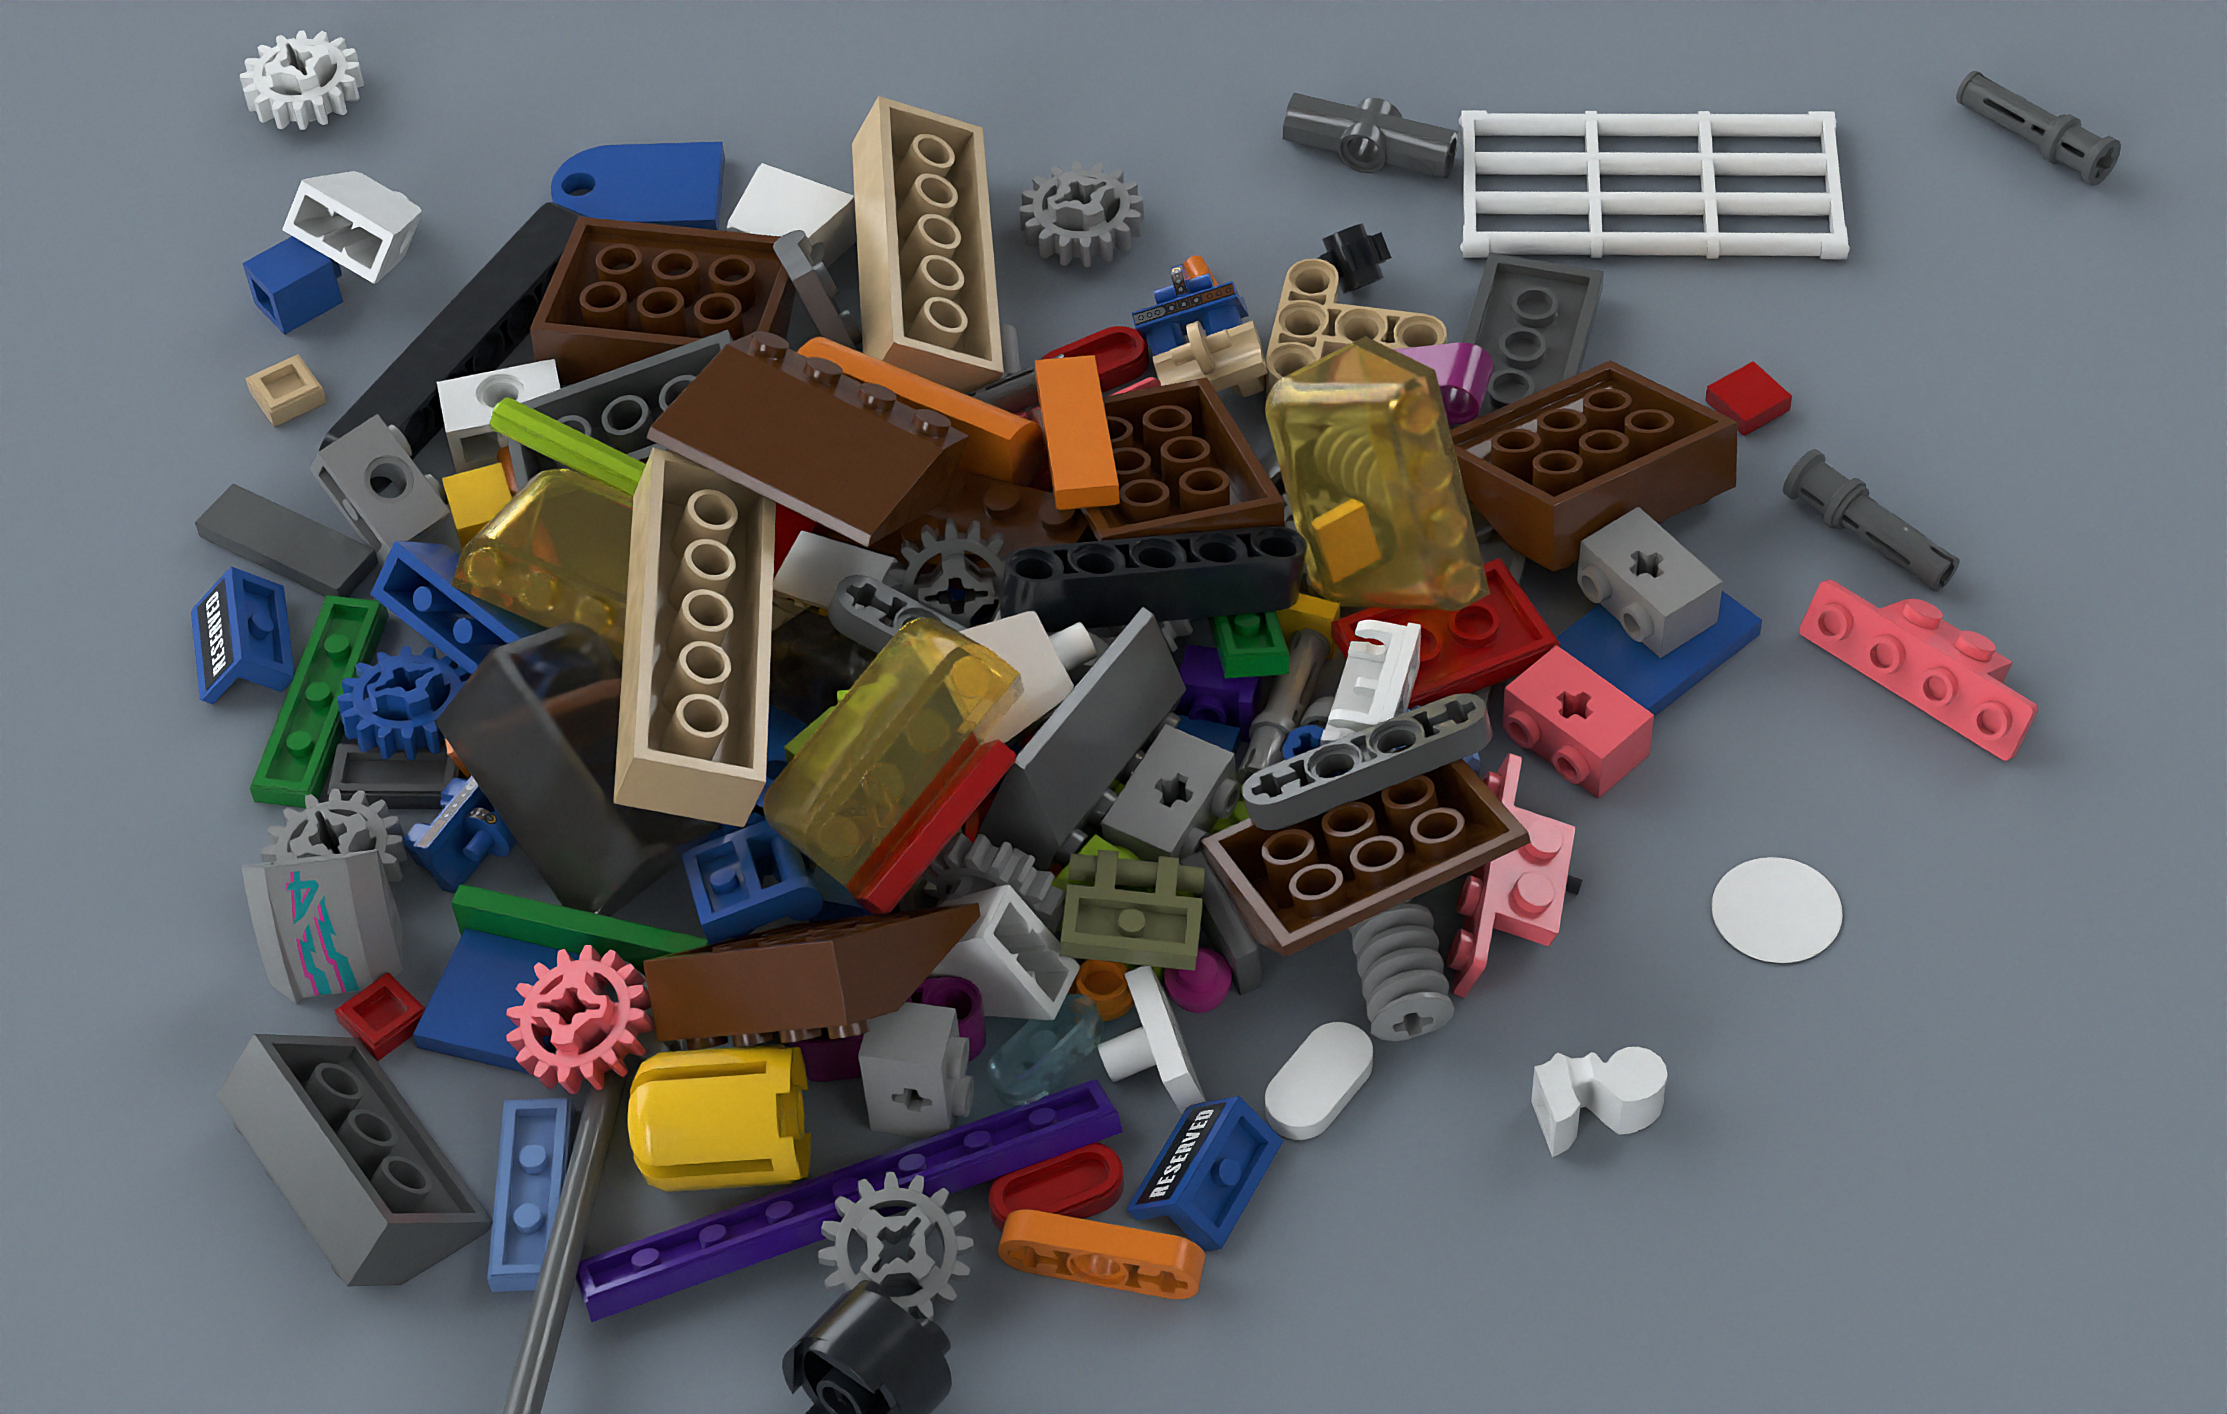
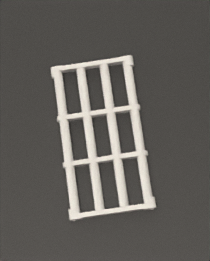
M1461 110L1459 124L1461 126V142H1463L1464 225L1463 242L1460 245V249L1463 252V258H1488L1489 253L1500 255H1590V258H1602V255L1706 256V259H1718L1719 256H1819L1820 259L1847 260L1850 247L1848 245L1847 227H1845L1835 134L1837 122L1835 112L1808 111V114H1710V111H1698L1697 114H1597V111H1585V114L1487 113V110ZM1475 136H1585V152H1475ZM1598 136L1698 137L1699 153L1599 152ZM1712 137H1821L1822 153H1713ZM1475 175H1586L1587 192L1476 191ZM1600 175L1700 176L1701 192H1600ZM1715 176H1825L1826 193L1716 192ZM1476 214L1588 215L1589 232L1476 231ZM1602 215H1703L1704 232H1602ZM1717 215L1829 216L1830 233H1719Z

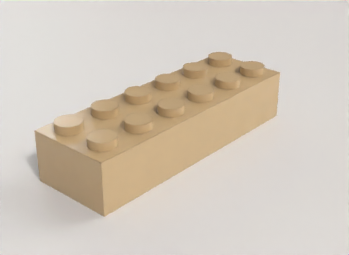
M878 96L852 142L863 353L964 394L999 380L1004 373L983 127Z
M653 448L633 498L613 803L744 827L766 783L776 502L676 452Z

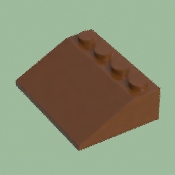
M578 217L530 327L535 362L555 359L560 385L570 386L726 330L729 331L734 341L757 331L769 332L786 340L796 289L773 249L774 243L781 236Z
M763 331L754 332L726 344L650 426L647 434V439L867 547L947 501L969 435L951 427V421L946 416L927 409L915 410L897 401L896 394L890 389L873 383L861 384L843 375L842 368L836 363L819 357L807 358L789 349V343L782 337Z
M1610 360L1428 439V445L1440 457L1442 467L1511 549L1537 562L1540 566L1555 572L1559 569L1568 568L1579 560L1582 540L1636 507H1640L1660 525L1666 519L1691 507L1705 504L1711 498L1736 487L1738 422Z
M1207 377L1103 397L1119 483L1120 504L1080 508L1098 541L1261 526L1285 527L1284 500ZM1032 410L1033 422L1041 427L1043 440L1046 444L1041 410Z
M1407 745V746H1405V747H1403V748H1400V749H1398V750H1396V751H1394V752H1392V753L1404 751V750H1406L1407 748H1409V747H1411V746H1413V745ZM1463 759L1396 785L1386 787L1381 791L1353 802H1346L1335 806L1325 813L1286 828L1264 830L1256 827V824L1248 818L1201 840L1210 868L1254 940L1284 957L1531 843L1529 832Z
M979 903L792 923L751 933L740 938L727 939L711 946L707 944L644 960L643 964L657 1041L686 1039L688 1050H700L728 1043L727 1036L732 1035L734 1047L771 1041L775 1039L774 1032L779 1031L781 1043L802 1041L823 1035L822 1027L828 1028L829 1039L850 1037L870 1032L869 1019L898 1011L981 917Z

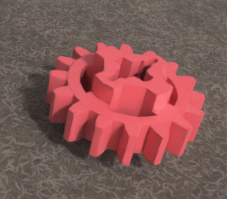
M585 945L579 960H574L565 949L558 951L557 967L549 970L540 962L534 966L535 973L539 978L534 986L523 983L517 985L516 990L525 1001L523 1006L507 1009L506 1016L518 1028L508 1033L506 1038L518 1052L515 1058L517 1062L530 1075L534 1074L546 1088L551 1090L559 1082L569 1094H577L581 1087L582 1079H587L596 1090H601L604 1088L605 1072L613 1069L615 1073L624 1077L628 1074L627 1066L623 1061L628 1053L643 1056L646 1052V1049L637 1040V1036L639 1033L655 1030L654 1021L644 1011L651 1007L649 992L643 986L645 979L631 963L627 965L611 949L601 957L591 945ZM605 985L611 986L616 990L619 1003H613L610 1000L611 997L604 991ZM543 1036L551 1038L550 1042L557 1048L556 1055L547 1051Z

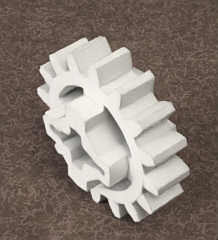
M304 30L298 31L296 39H286L282 35L277 36V46L274 48L265 45L257 47L260 59L247 58L245 60L247 72L240 74L249 111H257L259 121L262 123L275 118L278 129H284L290 121H297L300 130H305L308 122L315 120L322 125L328 124L327 114L332 111L340 115L346 114L345 101H358L360 96L357 88L364 86L355 49H347L345 39L342 37L329 43L327 32L324 31L318 33L314 39H307Z

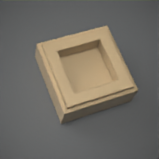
M299 354L245 378L251 395L274 427L327 403L322 386Z

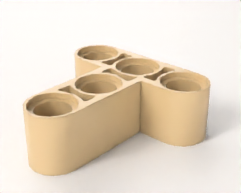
M1320 259L1298 261L1289 268L1286 274L1265 358L1268 374H1266V407L1271 415L1285 421L1290 411L1298 404L1307 400L1320 401L1324 382L1328 383L1335 362L1341 356L1353 353L1447 344L1446 327L1442 321L1427 314L1338 304L1339 277L1336 268L1329 262Z

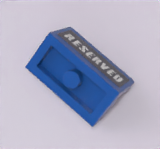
M231 566L191 611L200 700L210 704H214L238 677L282 692L292 682L295 675L284 586Z
M1240 1096L1190 1105L1185 1109L1126 1211L1135 1220L1168 1216L1203 1251L1222 1249L1284 1140Z

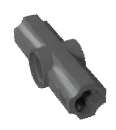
M1294 93L1288 103L1283 123L1284 140L1338 152L1340 158L1347 166L1361 173L1377 172L1385 164L1448 178L1453 168L1459 140L1458 131L1404 119L1394 105L1380 98L1364 99L1357 107Z

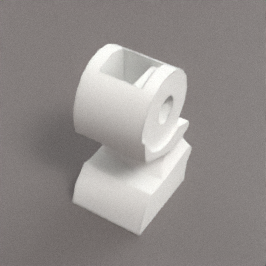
M1626 1047L1616 1051L1606 1063L1593 1052L1583 1058H1570L1556 1053L1550 1061L1534 1066L1531 1102L1552 1158L1568 1150L1577 1138L1580 1108L1587 1107L1618 1135L1635 1133L1652 1124L1661 1115L1668 1076L1666 1065L1661 1057L1646 1048Z

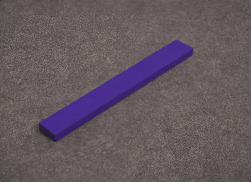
M1092 1079L584 1259L579 1262L575 1279L592 1323L826 1239L821 1234L823 1221L841 1223L843 1220L835 1208V1201L839 1196H842L853 1203H857L860 1200L858 1181L864 1178L872 1185L876 1192L884 1189L887 1172H894L899 1188L908 1189L914 1177L920 1175L924 1176L923 1194L931 1198L942 1188H945L949 1194L1123 1133L1119 1113L1097 1079ZM891 1206L876 1211L881 1216L888 1217L910 1208Z

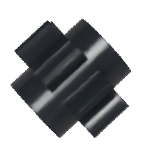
M1363 223L1322 239L1327 253L1320 255L1316 259L1327 261L1336 268L1343 294L1384 278L1379 264L1386 262V260L1392 257L1382 232L1368 236Z

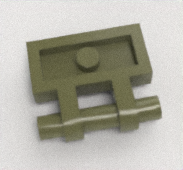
M1098 850V856L1071 853L1068 880L1095 882V885L1091 887L1067 884L1059 956L1195 971L1202 898L1176 896V891L1202 894L1205 876L1204 867L1179 865V858L1159 856L1158 862L1118 858V851ZM1115 885L1155 889V893L1115 889Z

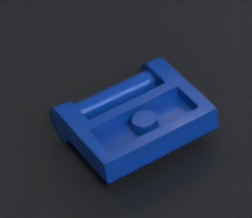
M783 815L775 816L681 852L700 923L710 946L729 938L744 937L758 927L787 916L797 921L810 920L822 910L824 904L823 896L817 882L808 876L800 852L803 844L802 834L799 825L793 818ZM769 855L775 858L782 882L764 889L755 859Z

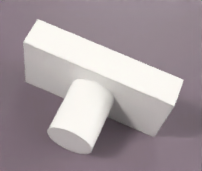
M1143 965L1124 973L1143 1026L1098 1044L1101 1059L1110 1079L1114 1083L1157 1065L1162 1082L1181 1114L1190 1105L1206 1102L1170 1000L1152 967Z

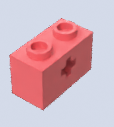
M1557 645L1505 687L1502 728L1507 731L1510 738L1520 747L1533 750L1552 764L1566 781L1571 784H1579L1598 799L1650 755L1654 714Z

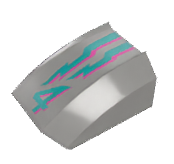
M378 849L241 866L251 919L270 985L297 1004L307 997L362 991L387 972L395 978L403 970V926Z

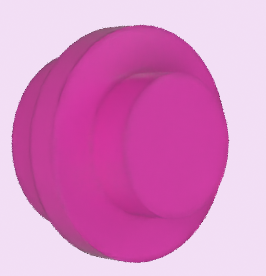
M1198 948L1195 971L1175 968L1165 969V988L1168 995L1179 1007L1189 1012L1204 1013L1213 1010L1223 1001L1231 989L1232 973L1228 962L1222 955L1210 949Z

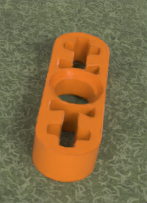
M1017 1210L1011 1212L1006 1218L998 1246V1255L1006 1264L1026 1273L1168 1299H1187L1195 1296L1199 1290L1206 1262V1254L1203 1249L1196 1243L1183 1237L1036 1210Z

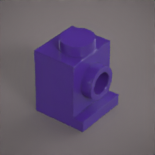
M1187 644L1181 669H1178L1186 687V691L1177 706L1178 715L1188 716L1192 720H1197L1198 718L1239 727L1241 729V742L1250 743L1249 728L1253 719L1259 713L1263 695L1262 676L1225 678L1217 648Z

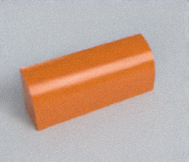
M824 337L812 338L797 351V353L807 358L819 357L836 363L842 368L843 375L861 384L873 383L884 386L896 394L897 401L915 410L927 409L946 416L951 421V427L969 435L957 470L1027 487L1044 464L1043 433L1041 427L1033 421Z

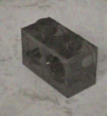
M805 609L771 632L769 703L807 725L814 722L830 707L839 706L837 691L855 690L856 697L893 696L894 688L906 687L910 670L889 660L888 655L881 652L878 654L844 636L834 628L829 618L823 615L814 614Z

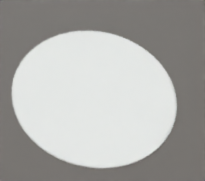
M1766 857L1744 862L1731 869L1722 877L1715 888L1712 898V915L1721 935L1740 952L1765 962L1793 963L1809 959L1821 953L1834 941L1842 924V905L1832 884L1812 867L1791 859Z

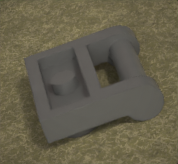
M795 230L783 235L774 243L773 249L821 337L857 351L855 345L862 342V334L848 309L843 311L837 306L833 296L838 294L839 291L823 262L821 261L815 265L810 255L812 245L805 232Z

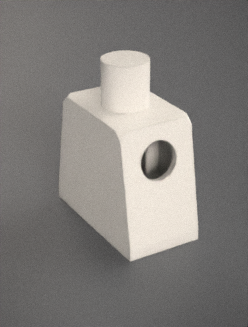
M762 163L756 170L728 221L727 231L782 237L791 231L802 230L812 245L810 255L815 265L822 261L826 268L829 267L857 242L855 196Z
M350 171L303 179L282 230L375 284L404 258L421 218L422 210L419 206L410 202L404 194L391 191L362 173Z
M1027 611L941 636L932 641L930 656L977 747L999 739L1010 748L1041 726L1074 689L1067 671L1097 657L1094 644L1081 622L1048 637L1038 615L1034 611Z
M1001 885L951 901H944L939 907L979 903L981 917L926 979L951 976L970 980L979 988L982 996L984 1016L1054 1020L1080 969V965L1073 957L1059 956L1060 942L1010 885Z

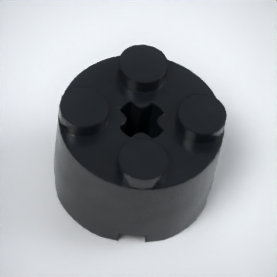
M862 1280L852 1290L843 1293L785 1353L782 1361V1370L791 1393L794 1394L802 1386L814 1403L806 1414H931L951 1390V1372L944 1357L951 1349V1344L945 1332L936 1323L926 1318L916 1320L907 1311L894 1303L881 1286L870 1280Z

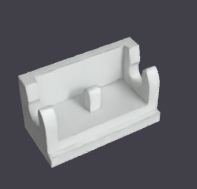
M801 530L773 580V593L779 598L794 599V605L806 609L813 605L828 610L839 582L845 577L865 575L889 587L902 584V582L889 576L891 562H898L895 558ZM855 605V608L863 611L865 609L862 605ZM886 618L884 624L890 627L892 620Z
M1377 620L1358 622L1355 635L1365 639H1377L1384 645L1351 641L1348 658L1329 714L1326 729L1322 733L1320 746L1406 713L1420 666V624L1408 622V625L1404 626ZM1395 748L1389 750V751L1386 752V753H1392V752H1394V751H1395Z

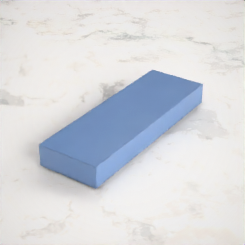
M572 1097L504 1100L487 1277L491 1292L530 1291L536 1289L573 1150L576 1110Z

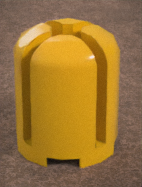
M783 1044L662 1052L642 1062L630 1088L628 1133L630 1146L634 1153V1161L647 1184L665 1192L782 1185L791 1184L793 1180L808 1178L811 1161V1132H805L802 1091L808 1090V1083L800 1047L785 1048Z

